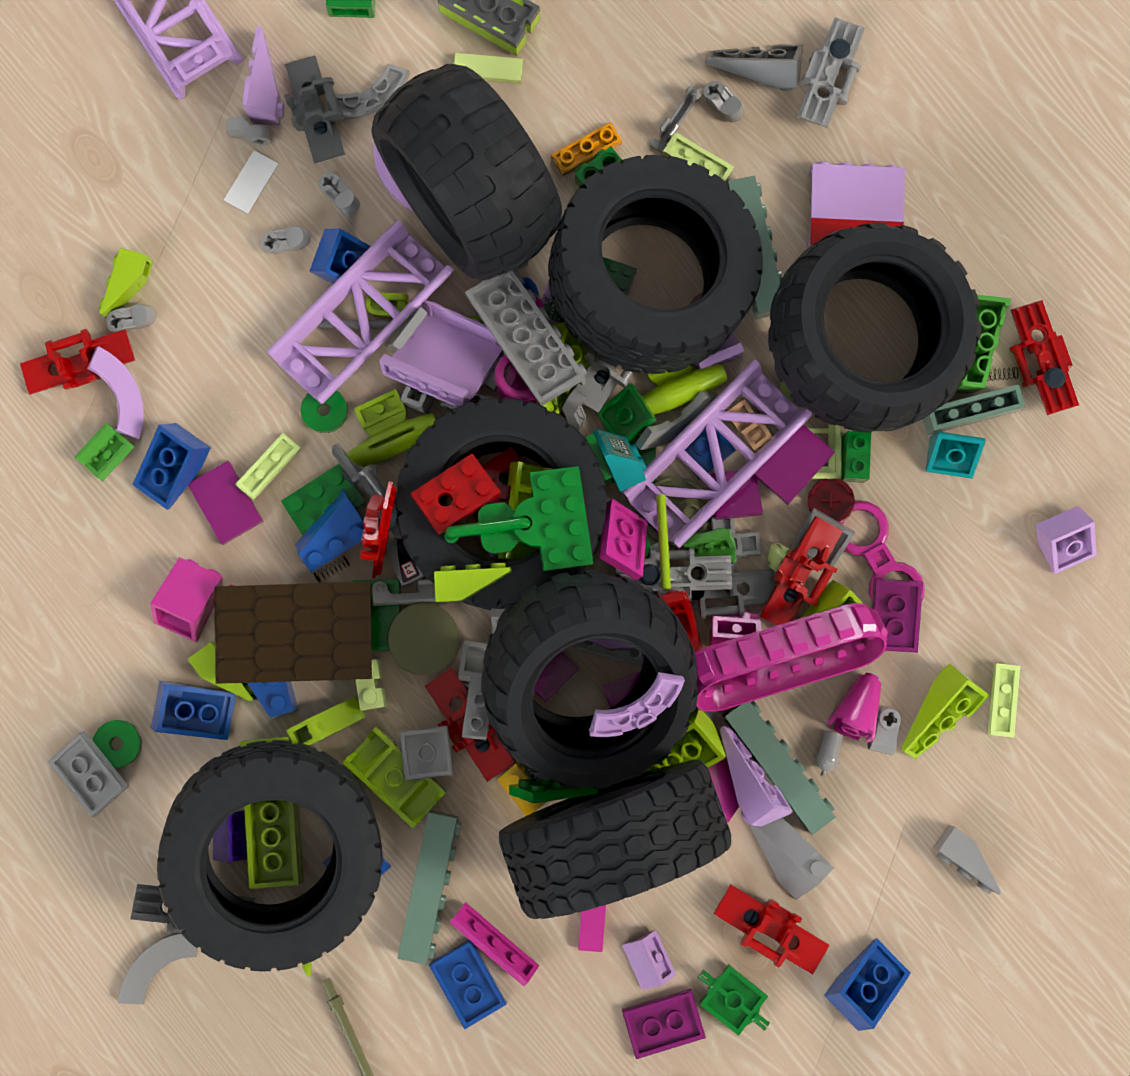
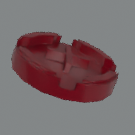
M826 478L813 485L809 491L807 503L810 513L813 508H816L842 523L853 512L855 498L853 490L846 482L838 478Z

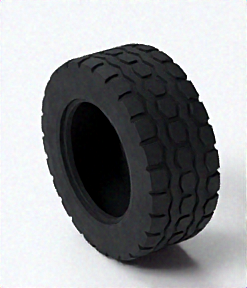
M645 155L643 159L641 156L623 159L620 163L617 161L588 178L581 185L580 189L574 193L563 213L560 226L552 243L548 262V282L551 297L555 301L554 306L561 321L566 322L565 327L576 341L580 340V345L594 356L599 355L600 360L614 367L620 365L623 370L641 373V371H644L645 374H662L666 371L671 373L694 366L707 359L709 355L715 353L725 343L754 303V298L757 296L763 270L761 240L758 230H754L756 223L749 209H744L745 203L735 190L729 191V184L716 174L710 176V170L693 162L690 166L688 165V160L672 156L665 159L664 155ZM633 225H652L674 233L687 243L700 263L704 281L702 298L690 305L676 309L652 308L632 300L610 278L602 256V242L615 231Z
M487 398L479 400L478 403L469 402L456 407L452 413L449 411L435 420L434 425L428 426L416 440L415 446L412 445L404 460L405 464L398 476V489L395 496L396 520L399 533L409 556L418 569L435 584L434 572L441 571L440 567L455 566L456 570H466L465 565L480 564L481 569L491 568L490 564L505 563L506 568L510 567L512 569L511 573L466 600L461 601L465 604L491 610V608L506 609L508 606L513 607L521 600V594L533 585L539 587L544 583L552 581V576L566 572L569 575L582 574L587 566L543 572L540 548L527 557L511 562H489L476 558L461 549L455 542H447L444 538L445 532L438 535L411 497V493L472 453L477 459L491 453L504 452L512 447L517 454L531 458L544 468L560 469L579 466L593 557L604 528L607 498L601 467L598 464L594 451L586 443L583 435L556 412H550L546 407L530 401L526 403L522 399L504 398L503 400ZM447 495L439 498L438 502L441 506H446Z
M264 740L247 743L243 747L231 748L223 752L221 756L214 757L205 763L197 773H194L187 780L173 801L165 822L158 850L157 877L160 882L161 898L164 906L168 907L167 913L176 928L181 929V934L195 948L200 947L201 952L218 962L223 960L225 965L234 968L245 969V967H248L250 971L265 972L271 971L272 968H276L277 971L295 968L299 963L303 965L322 957V953H329L345 941L344 937L350 936L362 922V916L367 914L374 901V893L378 890L381 879V866L383 865L381 835L372 805L365 790L358 783L356 777L331 755L323 751L319 752L316 748L306 744H292V741L272 740V742H266ZM264 800H284L309 809L322 820L333 838L331 859L319 881L301 896L278 904L253 903L231 893L216 876L209 858L208 847L220 825L237 810Z
M687 761L643 772V775L633 780H625L612 784L611 787L598 789V794L568 798L552 804L500 830L499 844L512 883H514L520 907L526 916L532 919H547L611 904L671 882L703 867L724 854L731 847V832L725 814L722 811L709 769L703 761Z

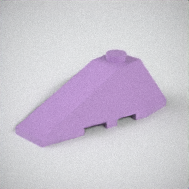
M257 26L252 47L255 59L249 60L250 76H246L242 105L252 123L280 125V117H284V103L281 102L266 35L262 27Z
M724 726L720 728L743 819L748 824L761 827L791 814L793 811L776 785L771 786L764 778L766 772L762 766L750 760L752 757L751 752L734 729Z

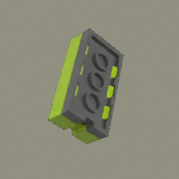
M438 0L439 11L515 56H518L526 43V33L531 34L540 21V6L529 0Z

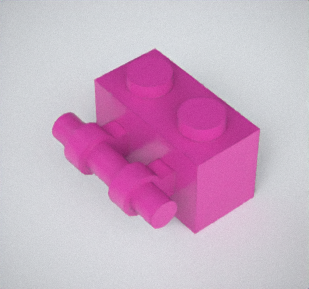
M744 610V616H739V614L710 616L712 622L709 630V646L761 631L759 613H750L749 610Z

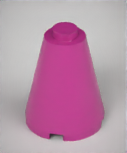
M872 673L859 675L829 717L827 724L829 726L834 724L833 730L853 740L859 741L860 737L866 738L865 742H873L882 683L878 680L879 678Z

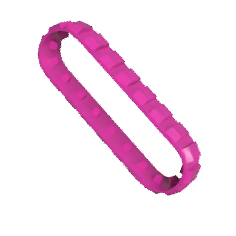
M852 603L705 647L695 652L698 693L696 706L704 712L721 711L859 669L871 664L884 653L887 646L886 636L888 631L875 609H870L865 604Z

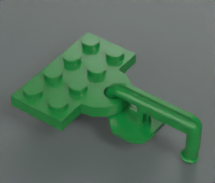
M579 466L530 472L532 498L524 500L515 510L506 503L487 504L478 513L479 523L450 526L444 534L445 540L449 543L456 542L459 537L480 535L483 548L492 554L510 552L519 540L530 547H540L543 572L594 564Z

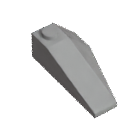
M783 818L761 827L749 824L778 882L796 900L818 886L834 869Z

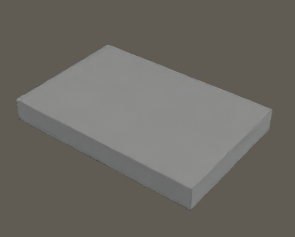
M85 731L80 732L48 761L91 817L99 814L129 787Z

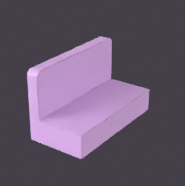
M731 334L715 353L709 355L707 359L695 366L697 369H703L716 364L723 365L742 357L744 349L741 343H736L733 334Z
M656 930L649 931L638 940L627 942L623 945V949L642 990L662 986L676 976Z

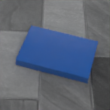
M470 940L429 963L430 969L464 1029L507 1005V1001L475 944Z

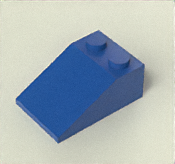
M177 423L159 424L132 485L168 510L200 471L211 447Z
M159 681L151 728L159 733L228 740L236 694L189 684Z
M875 938L838 975L824 996L858 1031L874 1029L911 972L878 938Z

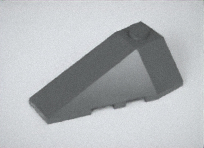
M779 44L773 45V50H761L758 46L742 53L739 49L709 51L705 58V64L773 88L788 91L797 88L799 82L803 45Z

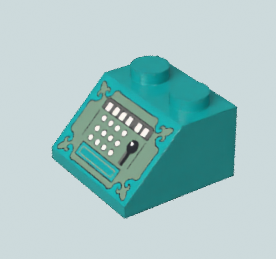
M598 429L592 431L620 492L646 481L643 471L647 470L635 444L630 446L627 438Z

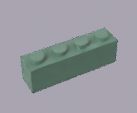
M1018 384L945 403L922 420L927 435H931L938 431L943 432L1016 413L1025 408V403Z

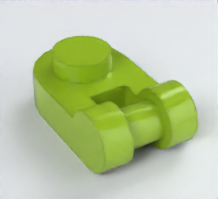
M379 292L389 302H396V308L400 312L408 303V294ZM368 296L366 308L372 316L392 318L388 312Z

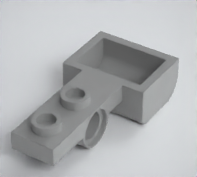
M464 641L458 680L470 682L462 737L487 739L489 719L481 690L486 643Z

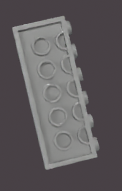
M512 270L503 275H497L490 280L482 281L466 291L465 294L538 404L543 406L576 384L585 385V375L587 372L581 362L576 363L573 359L574 353L567 343L565 345L560 340L562 336L555 325L551 326L548 323L549 317L544 308L537 307L535 304L537 300L530 289L526 290L522 285L524 281L519 272H513Z

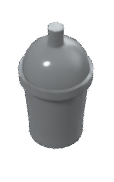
M824 730L818 753L815 755L816 764L822 769L821 776L825 777L826 771L833 770L839 764L838 759L843 735Z

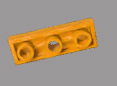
M609 122L551 154V158L561 175L564 176L577 169L583 163L592 161L594 155L601 149L606 150L610 146L612 148L622 144V140L612 123ZM588 146L590 149L585 150L583 147Z

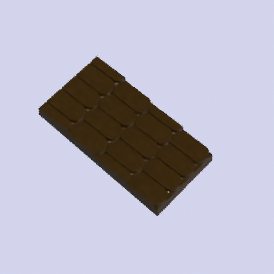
M370 581L214 587L215 684L372 679Z

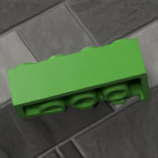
M977 295L980 306L977 307L976 312L977 320L981 322V337L975 346L974 353L976 357L965 379L960 382L956 392L973 394L985 388L993 362L992 356L999 342L998 336L1001 327L1004 325L1005 312L1007 307H1009L1011 298Z

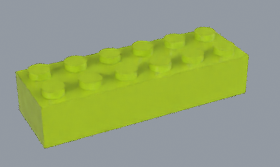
M288 736V737H277V738H265V739L244 740V741H240V743H241V747H243V746H246L247 743L256 742V741H264V740H266V742H272V740L291 741V739H290V737ZM264 800L245 806L249 889L301 884L304 878L299 804L284 800Z

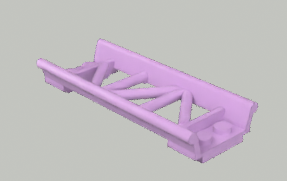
M114 0L178 100H182L186 96L185 85L229 59L236 65L243 62L242 56L205 0H190L191 2H189L188 6L157 25L156 23L167 0H156L145 24L130 1L132 0ZM195 12L199 13L212 33V36L204 41L159 35ZM158 45L189 48V50L169 62Z
M397 220L266 352L315 400L323 404L454 270L448 264L446 266L441 264L411 237L402 222ZM390 255L409 273L376 272L373 270ZM367 281L421 283L425 288L400 312ZM362 290L393 318L373 340ZM351 292H353L362 339L332 312ZM326 319L357 348L301 346L300 343ZM313 356L353 357L354 359L335 378Z
M754 360L646 466L647 470L643 471L646 481L622 491V494L632 508L643 519L648 521L647 523L657 532L656 495L665 494L671 497L709 500L691 519H688L666 497L668 542L680 548L812 416V413L808 409H799L762 374L760 363ZM742 394L762 414L724 410ZM720 420L773 424L779 431L755 454ZM705 429L717 482L684 451ZM716 430L748 461L728 482L726 481ZM678 458L711 490L655 486L652 482Z

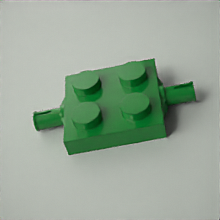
M730 964L716 978L712 977L704 969L701 971L702 975L699 974L698 979L709 986L707 993L699 1002L704 1009L738 1036L752 1022L763 1031L767 1029L766 1026L768 1027L770 1022L759 1014L762 1004L768 998L765 992Z

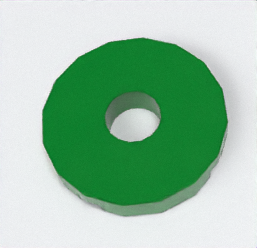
M336 390L323 404H320L308 393L302 401L300 411L303 421L310 429L317 433H331L342 427L346 421L348 406L344 397ZM322 405H329L331 408L330 413L326 416L319 415L318 411Z
M113 720L106 722L98 728L93 736V742L114 768L127 766L136 760L141 752V736L137 728L128 721ZM115 737H119L123 741V746L119 751L112 747V740Z

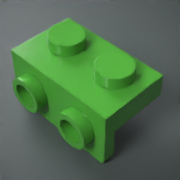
M105 423L75 455V459L85 465L96 478L103 482L132 451L134 446L121 433L116 432L112 426Z
M717 528L705 533L695 532L683 544L686 550H689V547H694L695 557L731 556V563L737 562L736 543L729 528Z

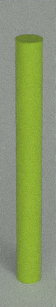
M659 494L656 495L661 590H671L666 495Z

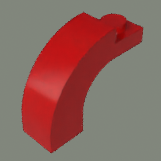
M674 590L667 592L666 595L659 596L670 606L671 610L680 620L688 634L694 652L703 649L696 618L687 592Z

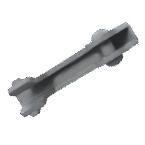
M694 84L687 87L684 100L672 118L666 117L660 126V141L656 138L650 141L651 147L662 154L667 146L665 143L669 142L692 106L701 96L702 89L699 88L697 91H694Z
M429 579L418 580L416 585L417 593L392 594L388 591L387 585L381 581L374 583L371 590L372 606L418 603L445 605L447 602H436L434 584Z

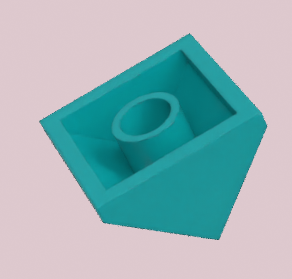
M940 431L936 432L929 438L926 472L973 479L986 439Z

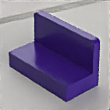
M245 810L234 812L215 832L213 836V860L224 862L248 860Z

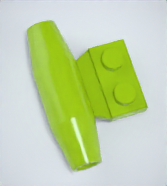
M716 364L692 370L693 366H689L686 369L671 373L666 371L662 374H647L650 382L655 384L656 387L644 394L642 398L654 415L671 411L693 401L700 391L711 392L728 381L723 366Z
M397 389L354 408L363 430L371 435V437L350 450L348 456L355 464L360 467H366L371 463L377 464L409 450L412 445L415 446L416 440L428 426L434 425V421L437 420L434 413L406 420L407 410L400 400L401 397Z

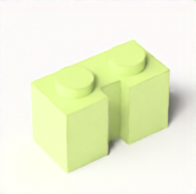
M380 659L372 660V679H356L360 711L388 707L385 688H379L378 679L383 678Z

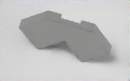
M714 514L710 517L711 531L717 528L730 529L736 543L737 557L762 555L759 531L736 533L734 518L715 520Z

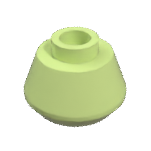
M780 543L771 544L767 558L770 562L769 567L777 572L789 548Z

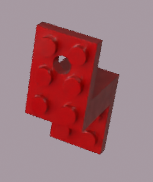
M512 447L481 466L472 453L413 491L411 497L438 535H441L448 527L456 525L471 514L478 521L480 509L487 504L506 503L509 505L511 487L502 484L499 478L503 474L509 475L511 462L523 461ZM447 495L452 498L453 502L451 505L444 507L439 504L438 500L440 497Z

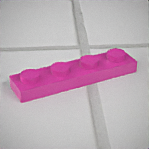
M466 902L449 922L522 986H525L540 966Z

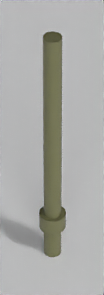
M330 978L323 980L321 983L329 999L327 1001L331 1011L334 1010L362 1075L374 1076L342 1006L344 1002L341 995H337Z

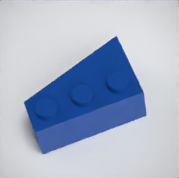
M344 488L339 493L337 499L324 510V514L318 521L314 522L295 544L298 555L310 572H313L361 542L365 528L363 526L364 519Z
M291 682L248 683L270 718L299 711Z

